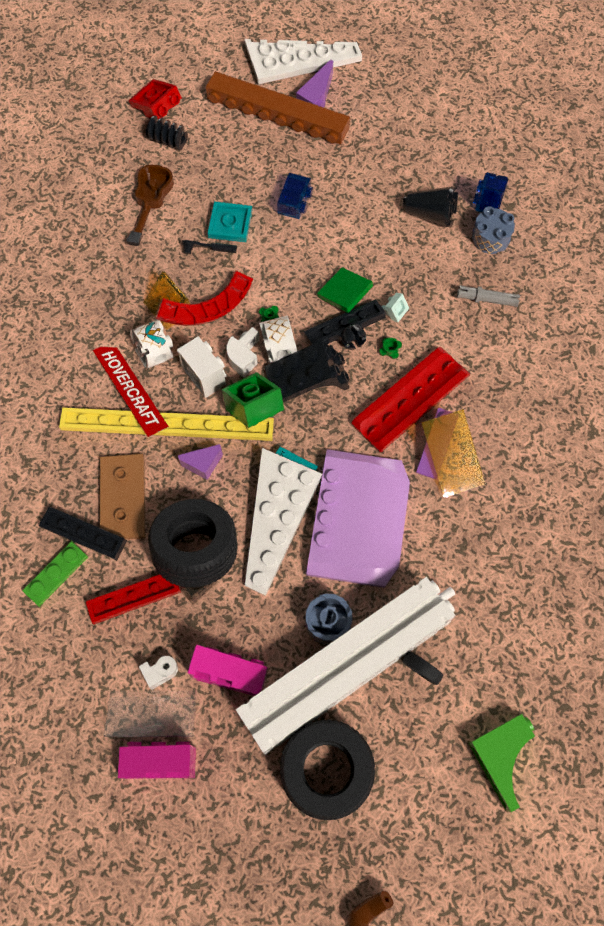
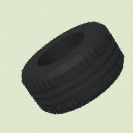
M187 499L168 506L154 519L148 534L149 550L156 571L166 581L177 586L195 588L216 582L228 573L237 557V535L233 519L224 508L210 501ZM191 534H203L213 539L207 547L196 552H184L174 548V545L181 538Z
M318 720L301 727L287 742L281 757L280 777L287 797L298 810L315 819L336 820L352 814L368 798L374 784L375 763L370 746L357 730L341 721ZM331 745L339 748L346 754L350 762V778L345 787L337 793H318L309 786L305 779V760L309 753L319 746Z

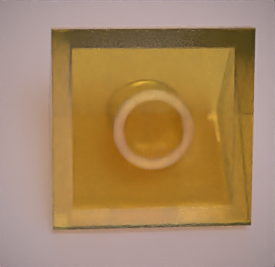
M165 271L161 272L143 302L155 317L163 298L178 303L190 304L187 296ZM161 321L166 330L175 325Z

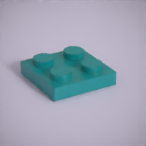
M214 201L207 233L208 238L247 243L253 212L252 206Z

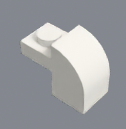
M253 327L248 332L242 333L239 340L232 336L227 343L229 364L243 378L258 364L257 355L250 350L259 342V332Z

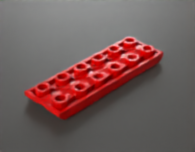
M438 347L355 417L351 425L381 453L468 378L470 373L442 347Z

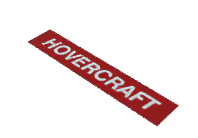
M101 346L94 349L93 352L147 437L168 428V424L117 347Z

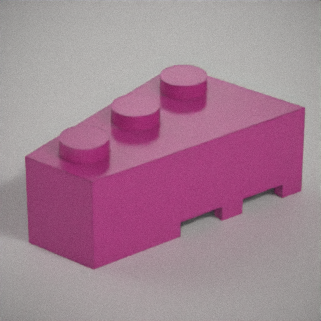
M185 741L176 742L175 745H166V742H151V746H142V742H127V747L119 748L118 778H195L196 747L190 745V742Z

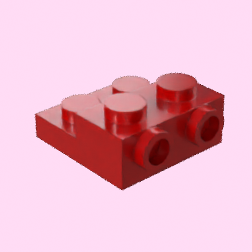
M152 79L129 100L131 107L142 110L145 117L151 119L153 115H156L159 119L166 116L169 109L178 105L182 97L176 85Z

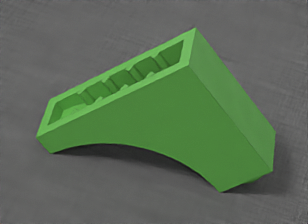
M522 714L468 743L506 812H513L520 808L513 790V767L520 750L529 740L535 737L532 732L534 727L527 717L524 718Z

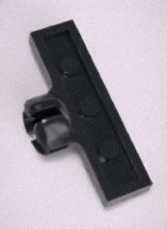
M375 299L351 310L349 313L346 312L304 331V337L310 345L321 340L327 344L340 340L346 348L355 350L356 347L352 341L354 340L357 346L361 347L366 341V332L363 328L386 318V312Z

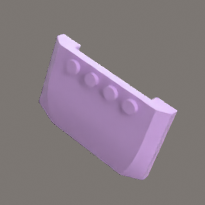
M327 449L306 576L382 588L386 587L399 568L410 481L402 460Z

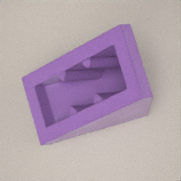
M219 444L178 455L182 467L208 480L223 453Z

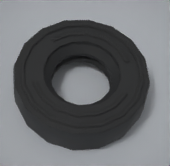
M410 651L406 653L402 660L407 667L434 685H438L443 678L441 671Z

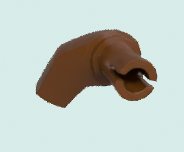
M381 891L369 897L350 912L347 916L346 924L348 926H369L376 917L393 906L392 897L387 891Z

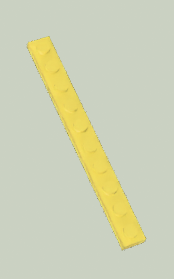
M62 408L59 428L63 431L146 435L131 411ZM160 412L169 427L154 434L273 441L274 418H267L257 425L248 428L234 416Z

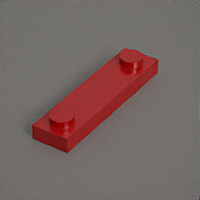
M157 575L88 600L86 605L92 624H97L179 594L181 590L179 586L166 581L161 575Z

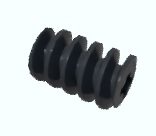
M153 115L148 122L145 132L146 138L182 150L188 140V133L184 132L183 125L178 127L175 122L171 125L170 120H166L164 123V119H158L156 115Z

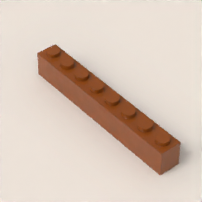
M216 71L206 85L207 99L212 103H220L230 109L241 110L247 115H256L262 120H270L276 122L279 126L291 127L297 132L302 131L314 138L326 139L332 144L337 143L341 145L350 128V116Z

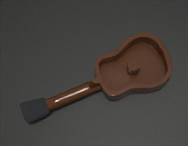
M146 165L138 172V188L135 191L137 204L142 206L143 209L135 230L126 239L127 244L140 245L143 237L142 231L150 210L160 208L163 205L164 197L173 188L172 172L164 166Z

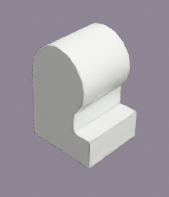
M170 656L161 657L151 667L148 662L139 666L151 690L172 679L178 672V665Z

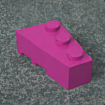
M196 645L188 670V674L192 679L256 696L263 691L268 673V667L264 666L263 661L256 659L247 661L242 659V656L234 653L225 654L212 647Z

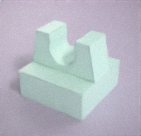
M396 292L393 297L387 299V305H383L382 308L393 321L399 322L408 311L409 306L403 294Z

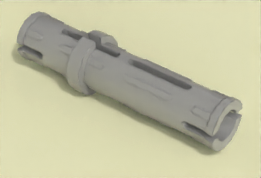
M459 285L457 298L475 300L476 303L483 301L518 307V298H520V294L486 290L480 286L473 288Z

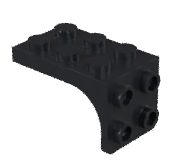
M323 340L265 366L267 379L281 388L283 403L319 387L338 386L343 390L349 389L348 382H350L348 373L344 370L343 364H345L342 353L337 352Z

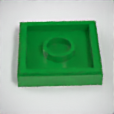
M342 267L320 289L317 296L321 300L349 313L373 287V282Z

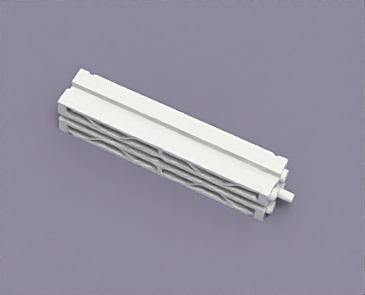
M425 577L416 586L414 585L251 698L247 704L237 708V713L265 755L271 752L273 748L292 737L301 727L313 722L404 657L408 651L411 652L436 634L437 631L446 627L456 616L453 613L455 611L453 605L448 601L449 598L455 595V591L449 587L440 593L437 584Z

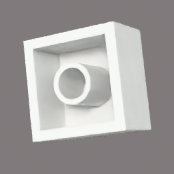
M198 336L177 349L182 368L205 398L226 385V373L223 370L225 367L224 363L218 356L215 358L211 353L213 351L207 341L203 342Z

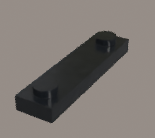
M50 506L39 524V527L115 561L118 560L127 542L126 539Z

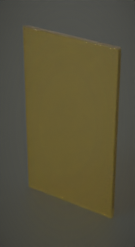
M464 409L422 422L444 498L484 485L485 481Z

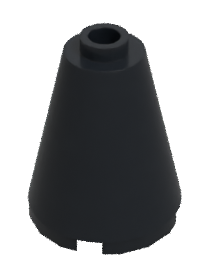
M451 186L410 192L403 198V208H405L406 213L446 227H452L454 220H450L453 213L456 214L458 204V192H454L457 187Z

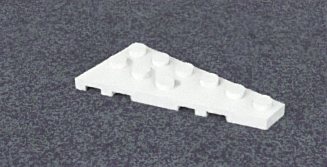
M244 39L258 84L319 71L330 59L334 61L333 67L362 61V54L357 42L323 44V41H317V44H307V41L279 40L277 43H267V40L251 42V39Z
M262 448L245 586L266 596L321 480L322 474Z

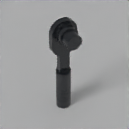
M182 240L181 243L184 254L191 255L194 247L237 253V245L206 244L190 240Z

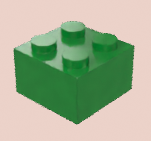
M258 372L221 389L226 411L248 428L284 410L281 388Z

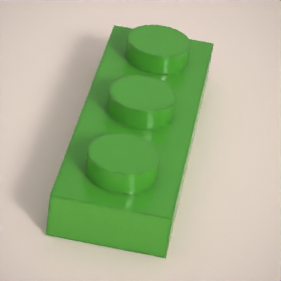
M71 541L22 591L40 607L88 556Z

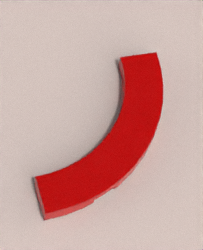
M234 271L228 285L219 295L199 304L178 303L163 298L155 319L183 326H195L213 322L228 314L241 302L250 289L253 278Z

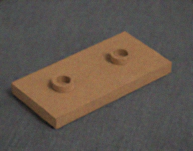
M144 454L100 457V528L126 540L146 538Z

